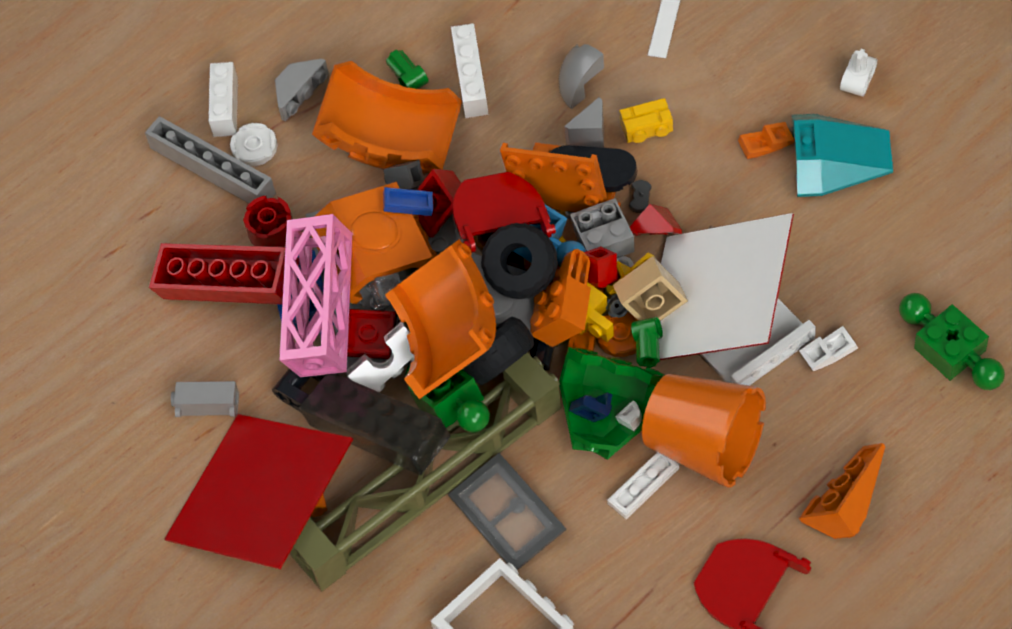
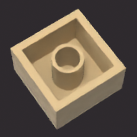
M653 256L613 285L621 304L638 321L652 317H658L661 321L688 302L680 283Z

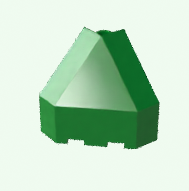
M568 347L559 379V387L572 448L574 450L591 451L608 460L642 431L643 418L649 398L655 386L665 374L648 367L642 369L632 365V362L619 358L600 356L598 352L589 349ZM607 392L612 394L610 414L608 417L597 422H591L569 411L571 402L583 396L596 398ZM632 401L638 404L642 412V420L634 431L618 423L615 417Z

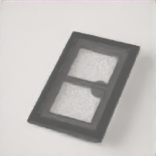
M500 453L448 494L506 563H511L517 570L566 531L564 525Z

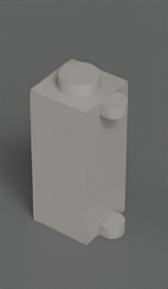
M235 381L176 382L175 392H171V405L175 407V417L230 415V417H235L238 415L239 390Z

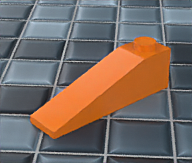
M883 443L863 446L844 466L846 472L828 482L827 486L829 489L821 497L816 495L810 501L799 520L834 539L851 538L858 534L867 516L886 446Z

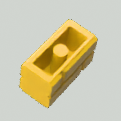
M665 98L619 110L620 124L627 143H641L649 137H664L673 131V119Z

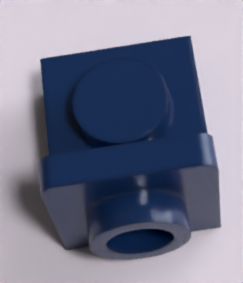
M607 392L596 398L583 396L571 402L569 411L591 422H597L608 417L610 414L612 394Z

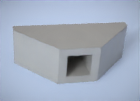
M324 59L289 64L275 79L278 108L283 121L286 122L290 116H293L298 111L299 106L311 97L318 85L327 79L329 73Z

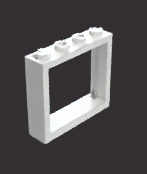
M500 558L431 620L433 629H454L449 623L500 576H503L558 629H574V623L567 615H560L549 598H542L537 593V589L532 582L527 579L524 581L519 577L518 570L511 563L508 562L506 564Z

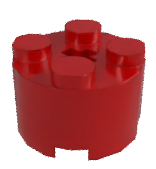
M261 196L254 199L247 205V211L243 218L250 242L254 246L285 247L287 220H293L288 204L280 197L275 199Z

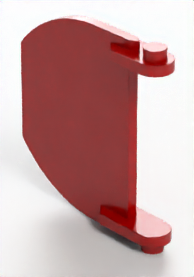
M503 172L466 179L455 193L453 200L454 221L461 239H465L463 243L470 248L471 253L476 252L473 236L495 232L497 229L513 223H525L528 225L539 223L542 231L549 238L552 237V234L556 233L555 225L549 223L551 222L549 214L538 191L529 182L513 173Z
M754 539L728 540L716 545L694 581V587L702 606L721 624L731 629H762L754 624L787 568L790 567L803 574H809L811 562L806 558H801L800 560L794 554L764 541Z

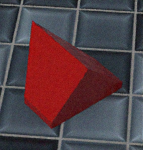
M649 204L629 226L635 236H641V234H682L681 227L669 209L654 204Z

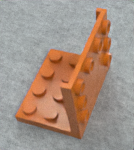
M536 142L533 150L509 148L508 143H503L500 152L506 172L518 175L529 182L538 191L544 204L552 209L578 212L615 197L616 192L605 191L597 155L592 154L591 158L549 153L553 149L560 147V145Z

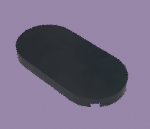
M564 145L549 152L591 158L592 154L597 155L606 192L623 190L624 186L634 182L638 172L635 158L629 152L622 149Z

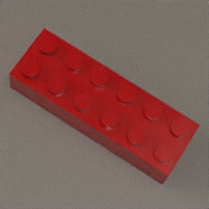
M161 243L149 288L162 299L282 305L286 247ZM297 257L295 261H296L297 265L299 266V262H300V261H299V258Z

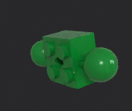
M910 293L901 300L899 313L902 319L912 325L921 324L924 326V328L916 333L914 349L949 381L969 367L972 369L973 382L980 389L994 390L1003 383L1005 371L1002 364L993 358L982 359L980 357L986 352L989 336L958 308L951 304L935 317L931 313L930 301L923 294Z
M411 363L408 365L406 369L405 377L409 372ZM463 369L421 399L416 396L410 386L407 387L418 408L444 430L457 420L460 427L465 431L479 432L489 422V410L481 402L484 398L474 378Z

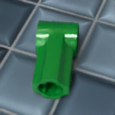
M394 50L386 59L388 67L398 77L400 85L419 89L429 83L422 67L419 65L415 66L403 50Z
M652 317L632 322L631 330L636 342L637 364L640 367H656V364L660 362L659 339L663 337L659 318Z

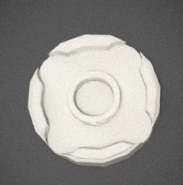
M262 123L243 125L236 134H233L230 141L233 157L249 166H258L268 162L276 153L278 145L275 133Z

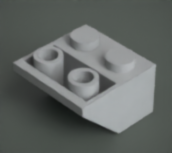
M616 198L570 214L577 241L585 247L586 251L601 246L617 253V258L635 252L634 235Z

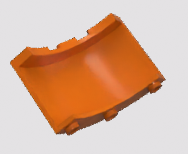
M353 61L334 65L312 135L333 150H336L338 147L348 152L349 158L374 167L385 169L396 164L419 160L422 173H430L432 169L443 170L462 100L449 88L423 90L387 82L363 70Z
M460 239L385 294L401 322H406L410 330L407 338L410 351L415 355V358L411 362L409 372L404 380L419 399L487 352L495 339L496 318L493 307L494 299L489 293L486 283L471 257L470 248L462 243Z

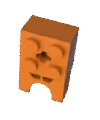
M574 249L564 256L561 267H557L555 277L547 289L534 297L530 332L533 337L551 347L585 330L591 288L587 286L590 260L583 251Z

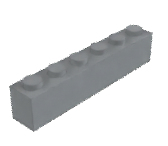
M160 116L145 132L150 149L247 203L261 196L272 198L276 194L271 177Z

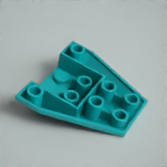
M819 114L791 115L796 154L797 197L823 196L893 173L889 130Z

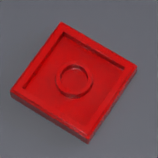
M349 309L347 357H362L366 354L369 358L389 359L392 350L385 343L384 336L395 327V311Z

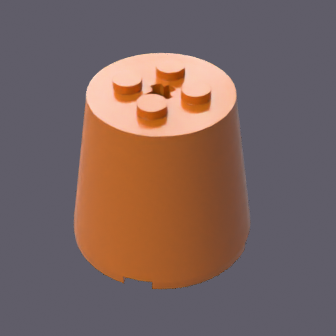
M671 373L666 374L657 383L649 398L642 425L643 442L648 448L722 486L733 487L736 483V477L742 478L748 470L758 448L764 423L760 422L761 411L764 412L766 410L765 394L761 388Z

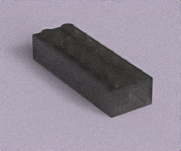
M326 374L299 407L310 426L323 432L352 437V445L419 475L423 474L451 437L441 418L338 374Z

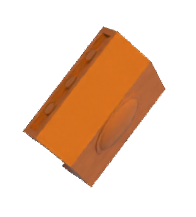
M397 182L331 201L315 215L333 214L353 233L350 303L357 304L363 299L360 290L369 282L409 268H421L437 256V253L429 244L427 233L419 223L418 215L383 212L384 187L400 189ZM327 227L316 229L320 237L326 236ZM336 264L337 274L339 275L341 270Z

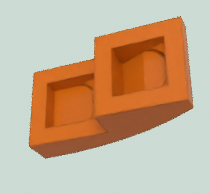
M786 122L764 125L760 132L742 134L738 142L746 158L751 159L785 148L794 143V138Z

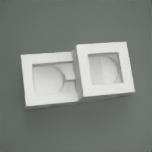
M842 326L823 340L821 337H818L799 350V352L811 369L816 371L842 359L858 349V346Z

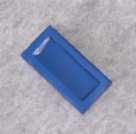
M384 187L383 212L432 216L433 192Z

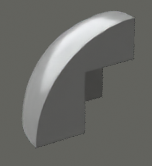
M587 44L581 47L575 45L566 55L559 72L560 94L564 102L571 109L585 99L584 84L604 69L603 53Z

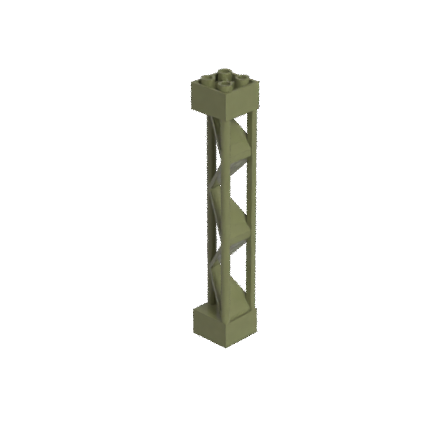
M528 352L503 371L504 381L483 396L484 400L481 402L486 406L501 396L493 426L479 432H464L450 435L460 427L456 420L454 424L445 430L443 428L439 429L317 523H314L309 518L290 555L321 592L344 576L346 571L469 478L494 456L504 451L536 425L539 426L561 409L560 382L554 374H548L543 369V364L536 356L532 358ZM511 397L519 406L508 413ZM525 413L530 417L504 438L505 430L510 424ZM436 449L459 451L432 471ZM425 454L417 482L413 487L372 494ZM471 454H482L429 495L430 486ZM358 507L381 510L355 530ZM395 512L405 513L351 555L352 545ZM347 513L337 545L334 546L322 531Z

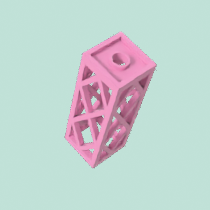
M333 214L287 220L279 360L299 377L347 372L353 233ZM327 227L326 236L320 237L316 229ZM319 247L320 251L312 263V248ZM298 255H299V261H300L301 270H300L299 266L297 265V263H296V261H295L296 258L298 257ZM336 264L341 270L339 275L337 274ZM325 268L324 292L322 293L316 281ZM311 299L317 311L309 322ZM295 315H296V321H297L298 331H297L296 327L294 326V324H293V322H292V320L294 319ZM333 323L338 330L336 335L334 334ZM322 329L321 346H315L313 342Z

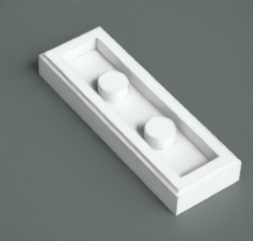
M657 452L607 500L608 505L627 520L679 469V464Z

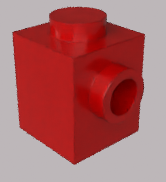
M601 246L584 252L590 260L587 283H590L595 288H605L608 284L618 281L617 253Z

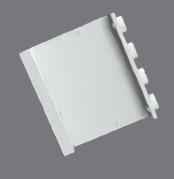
M777 299L769 344L700 355L725 382L750 386L814 340L816 326L810 320L803 324Z

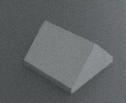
M598 97L565 125L566 145L604 148V116L601 98Z

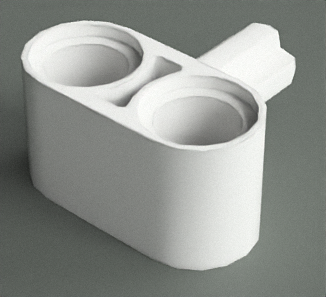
M864 49L856 50L845 70L840 90L863 97L875 72L877 59L868 56Z

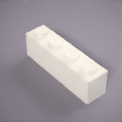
M474 23L451 27L465 118L489 115Z

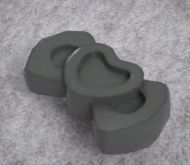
M638 180L631 185L634 193L633 201L630 202L629 208L635 213H642L649 204V195L652 187L647 181Z

